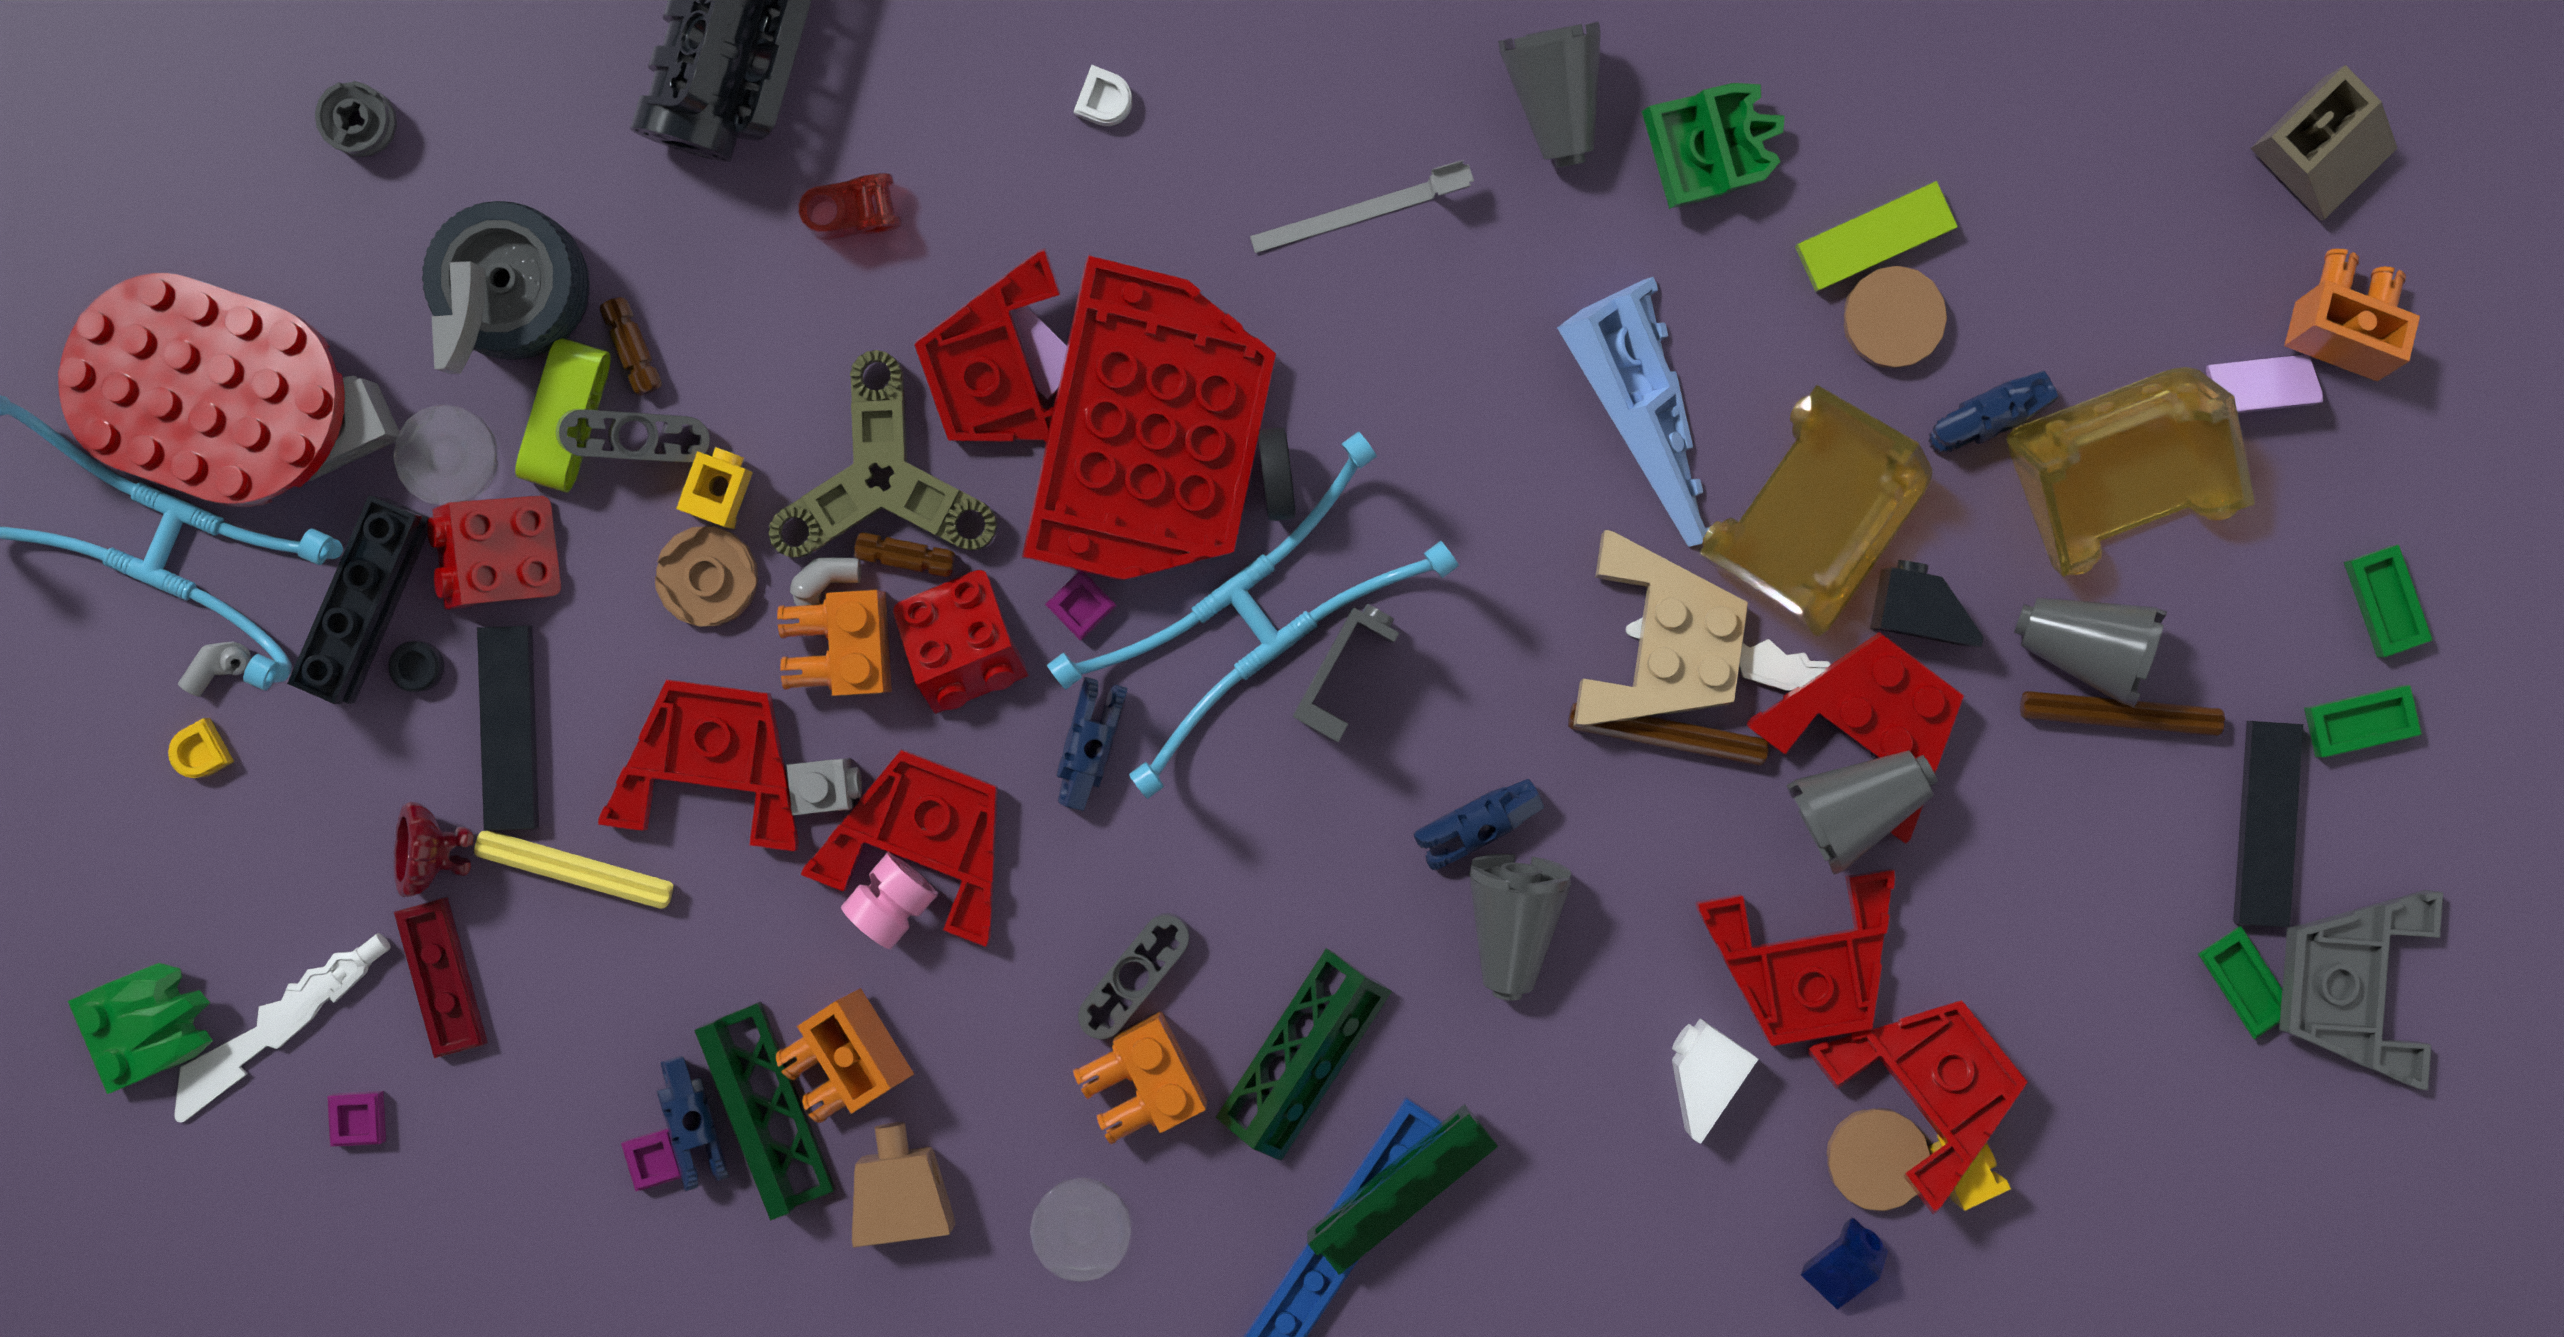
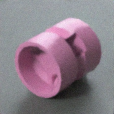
M887 852L869 873L871 884L869 886L859 885L842 904L841 909L848 919L869 938L887 949H892L909 929L907 918L910 915L920 916L938 893L913 867L895 854Z

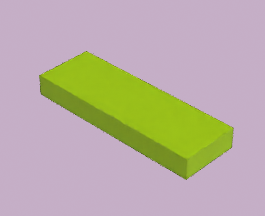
M1935 181L1797 244L1795 248L1815 292H1818L1948 233L1958 226L1938 182Z

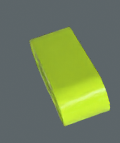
M565 338L554 341L546 360L518 453L515 474L518 479L565 493L572 489L577 479L583 456L571 454L560 446L556 438V426L559 419L570 410H598L610 369L611 355L608 351ZM578 418L577 426L568 427L567 436L576 439L577 447H584L585 439L590 437L592 428L586 426L585 418Z

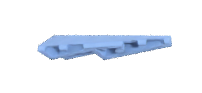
M1650 277L1581 309L1558 326L1557 329L1686 544L1690 547L1706 543L1713 534L1711 527L1704 526L1698 510L1696 496L1703 493L1700 479L1691 478L1685 451L1693 448L1677 373L1676 371L1669 370L1664 358L1661 340L1668 337L1665 323L1656 322L1651 295L1657 292L1658 288L1654 277Z

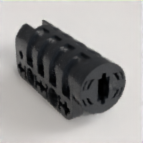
M667 0L663 19L669 23L663 46L658 45L653 48L648 68L654 72V77L648 96H639L630 130L667 147L722 162L731 161L737 138L756 141L763 140L770 134L776 123L812 0Z

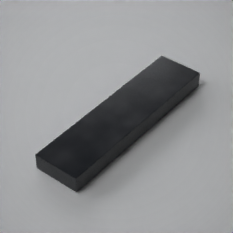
M532 626L477 627L484 830L539 828Z
M2247 721L2234 923L2290 927L2304 724Z

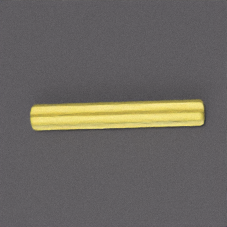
M485 830L479 833L475 843L474 854L479 858L662 909L667 907L672 898L673 884L670 881L512 836Z

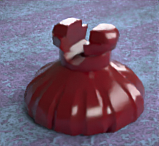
M408 802L403 805L398 817V823L396 824V840L393 852L395 858L394 878L399 895L402 897H412L422 893L429 887L440 870L451 869L454 875H468L471 869V861L459 855L449 856V854L456 846L468 847V845H473L474 835L472 831L463 826L456 828L453 832H442L434 815L427 807L416 802Z

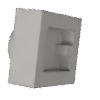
M850 758L787 765L792 815L850 810L856 806L855 798L862 797L860 771L858 767L851 768Z

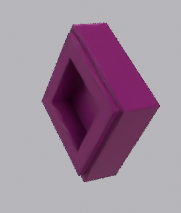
M1081 571L1077 572L1045 604L1080 641L1117 607L1110 597L1085 572Z
M384 1091L333 1093L327 1096L330 1147L382 1144L386 1141Z
M668 1128L631 1138L621 1143L635 1192L681 1178Z

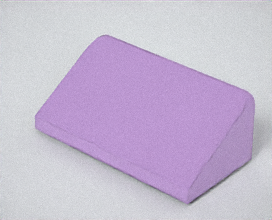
M1027 306L1011 310L1037 390L1049 400L1058 391L1067 346Z
M2306 354L2206 366L2211 416L2309 406L2323 402L2322 390L2311 358Z

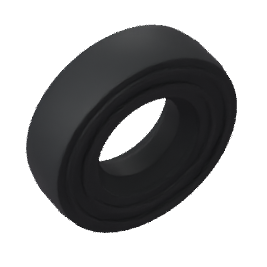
M1284 428L1259 431L1258 438L1268 517L1272 521L1294 518L1296 509L1287 434Z

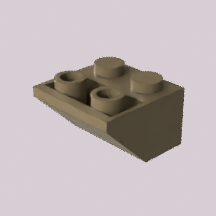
M2344 65L2323 77L2250 149L2322 221L2397 149V145L2382 101Z

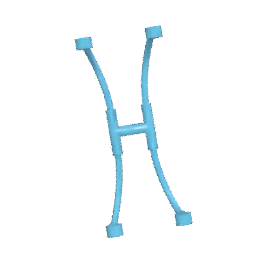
M0 395V416L7 414L19 420L81 467L118 490L131 495V500L163 514L144 560L113 547L106 549L76 538L42 531L0 527V539L49 545L82 553L102 560L103 565L185 601L192 599L235 624L273 658L272 660L260 654L254 655L244 672L243 680L245 683L266 691L274 682H284L287 680L292 671L291 662L281 647L267 633L228 604L196 588V583L165 570V564L183 523L213 536L221 534L251 545L298 553L300 558L317 565H321L326 559H336L343 553L340 541L313 528L304 534L301 541L252 532L225 523L224 519L216 514L141 482L135 484L119 476L82 452L32 413L10 402L7 397Z
M1359 431L1342 443L1349 459L1329 490L1295 531L1267 556L1262 554L1215 589L1212 594H1209L1193 606L1191 613L1164 630L1117 651L1078 663L1072 662L1063 652L1047 664L1051 673L1066 690L1080 680L1083 674L1118 664L1150 651L1179 636L1200 621L1204 624L1210 617H1213L1214 614H1217L1218 611H1221L1222 608L1227 607L1231 603L1259 639L1261 644L1235 663V669L1222 678L1185 717L1151 766L1144 762L1129 774L1135 785L1147 799L1165 787L1159 775L1180 744L1206 712L1241 679L1247 680L1297 643V641L1301 640V638L1305 637V635L1309 634V632L1313 631V629L1317 628V622L1344 605L1390 584L1432 570L1436 571L1441 578H1444L1459 566L1442 541H1439L1424 553L1427 559L1397 568L1362 582L1329 599L1311 612L1304 611L1303 614H1300L1299 617H1296L1295 620H1292L1291 623H1288L1279 631L1276 630L1249 594L1248 590L1275 570L1274 566L1285 558L1315 528L1338 499L1358 467L1361 469L1377 457L1373 448Z

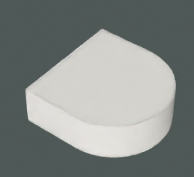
M1091 65L1073 113L1077 117L1101 126L1117 125L1126 119L1131 111L1132 94L1127 82L1119 75Z

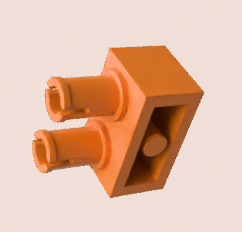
M2331 249L2325 254V263L2319 285L2295 301L2284 346L2378 382L2410 361L2420 316L2398 308L2402 287L2406 281V274L2399 270L2396 272L2395 279L2392 280L2395 268L2377 267L2371 273L2368 295H2364L2351 290L2356 267L2360 261L2359 256L2352 252L2349 255L2348 262H2345L2348 250Z
M886 591L826 593V599H824L823 604L778 606L777 619H799V623L778 624L781 639L797 636L825 635L829 641V650L826 655L784 656L781 658L780 671L802 670L800 675L781 676L784 690L800 687L828 686L829 690L832 691V696L892 692Z
M861 988L834 1001L799 1024L797 1027L803 1037L776 1053L778 1067L795 1057L797 1058L795 1063L781 1071L791 1080L797 1079L802 1073L817 1063H820L829 1077V1081L812 1092L806 1093L802 1099L805 1110L820 1101L824 1102V1105L808 1114L817 1123L824 1122L829 1116L845 1106L852 1114L914 1075Z
M1162 1011L1117 1033L1113 1040V1051L1073 1070L1078 1085L1096 1075L1099 1076L1083 1084L1081 1091L1087 1099L1126 1078L1130 1082H1134L1137 1088L1136 1097L1103 1114L1096 1115L1101 1130L1121 1121L1119 1124L1107 1129V1133L1104 1134L1111 1145L1148 1124H1151L1153 1127L1156 1126L1159 1133H1162L1206 1110L1208 1100Z

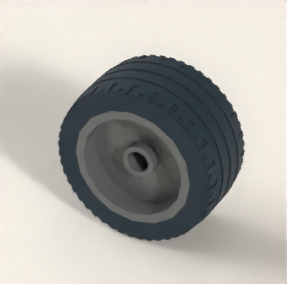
M507 201L474 204L472 207H467L457 212L454 217L451 216L446 223L441 225V229L437 230L434 238L431 239V244L427 248V253L423 260L422 281L424 283L425 299L433 316L452 315L449 262L471 261L486 269L484 310L479 333L473 348L474 351L494 358L509 360L539 356L549 352L554 341L568 338L582 320L581 317L585 313V308L588 304L587 297L590 292L587 264L572 236L559 223L542 212L527 205ZM509 273L510 281L505 287H502V281Z

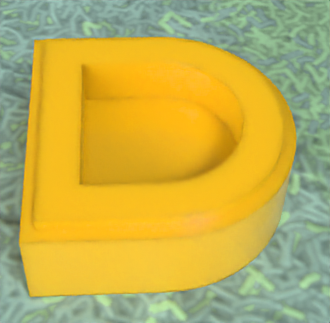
M203 718L179 731L172 738L168 748V757L172 767L179 774L189 778L210 776L234 762L211 718Z

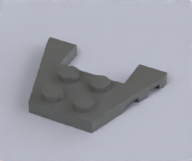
M2423 890L2287 928L2279 1030L2407 1086L2428 1090L2431 1044L2419 1041L2382 1039L2390 936L2407 935L2440 938L2443 892Z

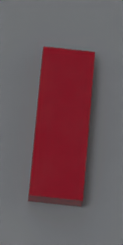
M448 897L395 911L396 923L433 1057H442L488 1043Z

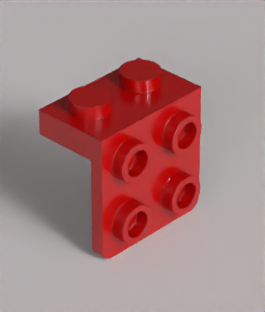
M540 495L448 502L432 509L433 517L429 518L427 526L430 545L433 548H437L439 568H436L434 571V587L438 598H443L445 610L466 608L480 603L551 597L560 592L561 581L552 509L547 497Z
M975 570L904 599L894 606L893 614L915 683L935 714L945 710L957 709L971 699L991 691L1006 689L1015 681L1029 676L1024 661L1008 634L991 581L985 571Z

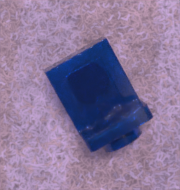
M1851 1218L1844 1223L1840 1237L1804 1264L1801 1276L1838 1310L1880 1279L1888 1251L1875 1232L1864 1228L1855 1218Z

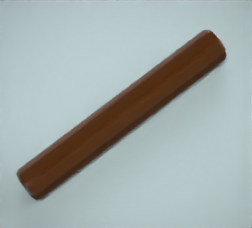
M2033 691L2024 692L2020 701V714L2023 718L2215 736L2223 733L2225 713L2220 708L2137 701L2135 707H2131L2110 698Z
M1577 703L1572 704L1569 712L1568 727L1573 730L1759 766L1764 765L1768 755L1769 744L1763 738L1650 716L1620 722L1613 721L1594 724L1587 727H1575L1573 725Z

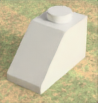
M1700 1018L1694 1027L1691 1024L1686 1025L1676 1038L1672 1049L1677 1053L1672 1059L1685 1131L1692 1139L1701 1144L1758 1061V1058Z

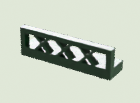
M1326 948L1215 1118L1253 1150L1282 1161L1392 991L1379 981L1357 970L1335 952ZM1335 967L1345 974L1346 977L1335 994L1324 997L1323 983ZM1313 1012L1314 1026L1307 1037L1297 1040V1023L1302 1015ZM1285 1055V1071L1279 1080L1269 1082L1268 1068L1275 1057ZM1257 1097L1258 1112L1247 1128L1236 1117L1247 1100Z
M761 1001L705 1023L695 1029V1034L770 1221L789 1214L800 1204L833 1192L836 1189L793 1080L787 1078L781 1072L787 1068L786 1063L779 1067L777 1065L776 1053L780 1048ZM753 1017L760 1034L753 1053L735 1046L728 1029L729 1025ZM763 1047H765L770 1060L760 1056ZM740 1057L750 1061L746 1071ZM756 1064L770 1069L776 1074L779 1085L772 1100L754 1093L749 1080ZM782 1093L784 1094L788 1107L779 1103ZM759 1104L768 1108L765 1118ZM775 1111L794 1119L798 1132L791 1147L772 1139L768 1126ZM801 1140L807 1154L797 1150ZM778 1151L787 1155L784 1164H782ZM793 1158L812 1165L819 1185L794 1194L787 1176Z
M1464 1104L1307 1231V1244L1317 1256L1322 1253L1340 1275L1494 1151L1498 1144L1466 1104Z

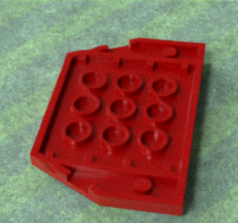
M1088 255L1084 265L1022 558L1117 580H1125L1234 552L1276 353L1260 339L1251 336L1245 331L1242 324L1229 313L1225 314L1200 293L1201 290L1189 280Z

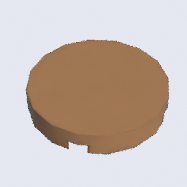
M1902 266L1880 268L1858 281L1847 296L1844 306L1845 323L1843 326L1845 337L1855 353L1870 364L1884 368L1911 366L1931 354L1943 338L1947 321L1944 298L1935 283L1918 270Z
M714 526L691 527L675 535L661 550L657 561L655 588L664 607L678 620L699 627L721 626L738 618L752 603L758 586L757 563L749 546L734 533Z
M1872 1108L1853 1112L1836 1126L1828 1141L1826 1156L1828 1157L1827 1165L1831 1181L1847 1200L1864 1209L1886 1211L1905 1205L1917 1195L1904 1178V1175L1930 1156L1925 1136L1910 1119L1892 1109Z

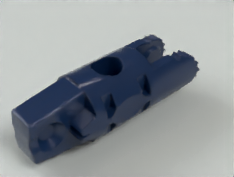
M2045 371L2007 381L1983 394L1960 403L1958 410L1947 414L1946 418L1942 417L1941 420H1937V424L1932 429L1933 432L1929 434L1928 442L1931 443L1930 447L1934 449L1933 451H1938L1939 454L1941 452L1945 454L1948 451L1952 452V449L1957 450L1972 442L1981 444L2000 433L2026 423L2027 420L2053 404L2059 397Z
M1084 677L1071 720V727L1067 734L1063 755L1056 774L1058 778H1062L1058 802L1064 807L1081 811L1085 809L1092 786L1099 788L1105 771L1104 768L1108 761L1113 737L1117 730L1128 690L1126 687L1113 685L1107 696L1100 721L1091 719L1096 703L1095 700L1098 696L1099 685L1096 679ZM1092 740L1091 747L1084 751L1086 743Z
M1526 779L1508 787L1492 790L1416 830L1414 838L1421 848H1430L1426 852L1427 855H1425L1426 862L1432 871L1438 870L1514 831L1515 828L1544 809L1545 806L1532 781Z
M683 1056L662 1061L660 1066L666 1088L658 1090L657 1095L685 1192L698 1188V1174L693 1165L689 1149L703 1144L709 1159L710 1171L716 1180L729 1178L701 1077L691 1080ZM691 1111L696 1117V1123L692 1129L687 1130L684 1128L682 1120L684 1115Z

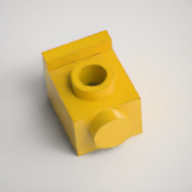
M715 447L712 456L697 451L676 509L723 527L734 529L737 523L738 511L753 474L752 471L741 467L744 457ZM724 477L728 481V488L724 495L717 496L713 491V483L716 479Z
M1937 1135L1939 1141L1928 1146L1930 1155L1945 1145L1939 1135ZM1987 1143L1950 1194L1952 1201L1964 1211L2011 1189L2005 1178L1995 1171L1991 1172L1990 1169L1996 1167L1997 1163Z

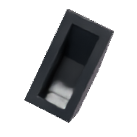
M1898 560L1897 568L1881 569L1870 629L1965 647H1982L1983 635L1944 578L1927 574L1929 565Z

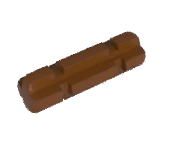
M623 297L607 300L600 305L599 310L605 324L612 327L609 334L624 369L631 372L628 375V379L634 392L639 395L654 392L662 386V381L656 367L653 368L649 364L652 361V357L638 324L631 321L634 315L628 301Z
M864 532L859 533L854 548V556L859 560L874 563L877 560H881V564L918 572H923L924 569H927L929 574L943 577L951 575L955 563V553L952 550L938 547L929 550L927 545L888 537L886 540H881L879 535Z

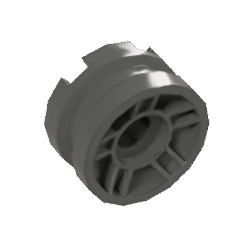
M357 81L348 83L338 82L327 88L318 99L315 110L316 127L323 140L335 149L352 156L367 157L381 152L393 140L397 128L396 111L390 100L371 86ZM353 112H360L361 118L365 119L363 126L358 124L350 126L349 118Z

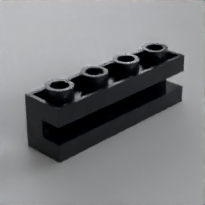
M368 495L287 684L332 704H341L342 701L347 704L355 703L426 540L430 516L389 498Z

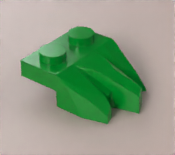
M1725 84L1704 89L1694 96L1651 105L1642 111L1669 209L1713 199L1764 181L1781 162L1777 154L1764 148L1762 141L1783 133L1785 116L1758 114L1754 111L1753 104L1761 98V84Z
M157 963L106 983L68 1001L107 1094L193 1059L213 1041L206 1030H198L193 1025L194 1018L210 1002L200 990L185 994L179 993L177 987L182 978L181 968Z

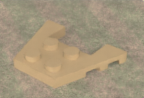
M1604 530L1601 534L1595 578L1640 585L1647 588L1633 687L1583 678L1579 684L1573 726L1587 727L1606 722H1620L1639 717L1665 713L1672 714L1733 703L1735 700L1748 602L1613 531Z

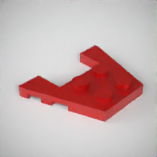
M1046 248L1038 250L914 343L948 441H1014V439L1044 440L1047 442L1054 406L1047 409L1043 408L1011 314V310L1060 295V289Z
M1879 632L1826 667V671L1802 687H1796L1784 695V699L1763 713L1760 711L1747 722V726L1786 754L1814 717L1820 713L1879 758L1909 750L1914 758L1924 755L1935 774L1964 695ZM1923 805L1890 833L1907 844L1912 838Z
M666 680L638 736L639 741L627 765L623 767L616 781L615 790L607 806H604L598 825L641 831L648 830L654 780L656 778L755 792L756 798L749 845L797 851L799 839L795 818L792 815L789 786L771 693Z
M900 750L861 797L858 804L844 821L827 838L828 840L815 856L803 867L801 875L841 891L847 890L864 843L960 879L962 882L943 931L986 947L991 938L998 786L907 750Z
M1893 869L1845 876L1854 925L1853 929L1752 946L1744 896L1741 894L1695 902L1702 921L1768 1044L1776 1046L1873 1028L1882 970L1880 961L1884 935L1888 931L1890 918L1888 909L1891 890L1894 889L1896 878Z
M1962 1000L1899 1019L1898 1022L1872 1030L1851 1033V1036L1832 1042H1821L1813 1045L1808 1051V1054L1836 1090L1880 1060L1941 1137L1945 1145L1904 1175L1906 1181L1933 1215L1944 1205L2028 1083Z

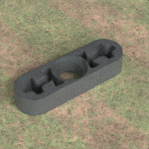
M574 409L566 412L559 419L556 426V438L560 446L565 451L577 456L693 462L697 451L705 454L710 444V436L706 426L700 420L689 416ZM578 418H585L587 427L605 429L603 419L612 418L613 420L608 430V440L611 449L602 450L605 439L587 438L585 439L584 447H577L576 439L567 436L568 427L577 426ZM629 421H638L647 430V441L639 450L629 451L619 441V431ZM657 421L664 422L661 432L673 434L681 433L682 425L688 424L689 433L695 434L698 437L697 445H689L687 453L681 454L680 445L660 442L663 452L654 453L658 443V430L655 423Z
M1162 913L1153 917L1085 998L1079 1008L1078 1021L1081 1029L1088 1036L1095 1039H1107L1114 1036L1184 953L1189 943L1190 934L1188 926L1182 918L1172 913ZM1172 924L1178 929L1175 938L1180 944L1176 948L1166 945L1159 952L1156 959L1164 961L1165 964L1160 969H1157L1149 956L1137 952L1135 949L1142 943L1145 949L1149 951L1158 938L1153 929L1157 925L1166 929ZM1128 962H1139L1148 970V983L1139 990H1130L1120 981V969ZM1107 983H1111L1115 992L1121 997L1131 1000L1132 1004L1125 1008L1120 1000L1110 1014V1017L1115 1021L1114 1024L1109 1026L1103 1022L1096 1027L1090 1022L1094 1014L1089 1009V1006L1094 1004L1102 1007L1107 1002L1112 993L1103 988Z

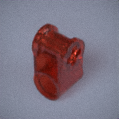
M889 173L864 175L845 182L816 186L808 189L802 195L799 202L798 213L803 224L815 237L822 240H832L857 234L882 233L902 226L901 217L895 216L890 192V186L893 185L894 181L893 175ZM872 195L875 196L877 213L874 211ZM831 202L836 204L837 214L833 221L825 225H818L812 221V211L819 203Z

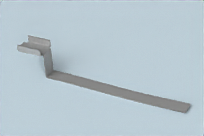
M1464 160L1437 167L1431 170L1432 175L1426 183L1252 235L1250 238L1255 253L1425 202L1434 199L1436 193H1438V196L1471 187L1470 182H1473L1474 179L1469 164L1464 165Z

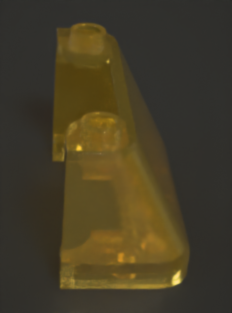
M2181 367L2163 371L2021 425L2012 430L2006 438L2011 460L2053 568L2063 577L2078 575L2091 570L2103 554L2099 541L2189 507L2195 513L2206 516L2210 520H2224L2235 515L2238 510L2255 504L2235 397L2195 368Z
M1816 385L1809 396L1802 397L1796 403L1791 412L1792 434L1796 441L1740 521L1730 517L1723 522H1715L1706 532L1702 542L1703 548L1699 553L1708 563L1794 623L1819 637L1836 621L1922 498L1931 481L1933 471L1918 442Z

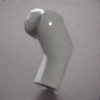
M857 558L813 559L791 582L790 593L793 595L795 605H818L821 599V592L830 583H860L861 560Z
M234 641L207 644L197 653L179 680L178 685L186 692L200 697L215 675H240L244 673L251 660V654L244 645Z

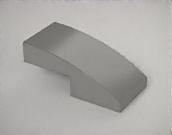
M471 261L449 262L452 315L431 316L434 369L447 374H461L474 348L481 326L486 291V269Z

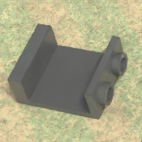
M1369 604L1365 606L1363 612L1353 608L1293 713V717L1339 742L1348 723L1313 704V701L1356 624L1392 643L1395 642L1399 635V632L1390 628L1394 618Z

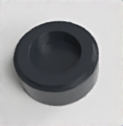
M409 641L401 644L393 651L389 659V673L393 682L403 690L410 692L427 691L436 686L441 680L444 673V660L440 651L432 644L423 641Z

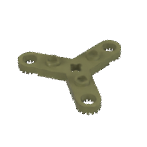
M879 350L867 351L857 357V360L851 366L850 372L854 464L774 515L769 525V536L772 546L779 553L788 557H806L882 508L962 549L974 551L989 545L994 539L998 527L997 518L993 510L980 500L907 463L904 375L900 363L890 354ZM875 362L885 363L891 372V380L888 382V386L879 391L868 389L863 380L865 369ZM877 464L884 470L891 467L894 471V474L889 478V483L892 487L887 491H884L879 486L873 488L869 486L868 481L874 477L871 468ZM976 510L985 519V530L976 539H965L958 532V519L964 512ZM792 518L803 519L809 527L808 540L799 547L789 546L782 536L784 524Z

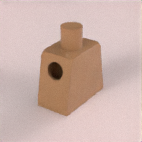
M894 1122L876 1126L875 1134L878 1154L862 1156L855 1164L852 1222L853 1248L950 1235L955 1227V1217L932 1147L909 1149L905 1122Z

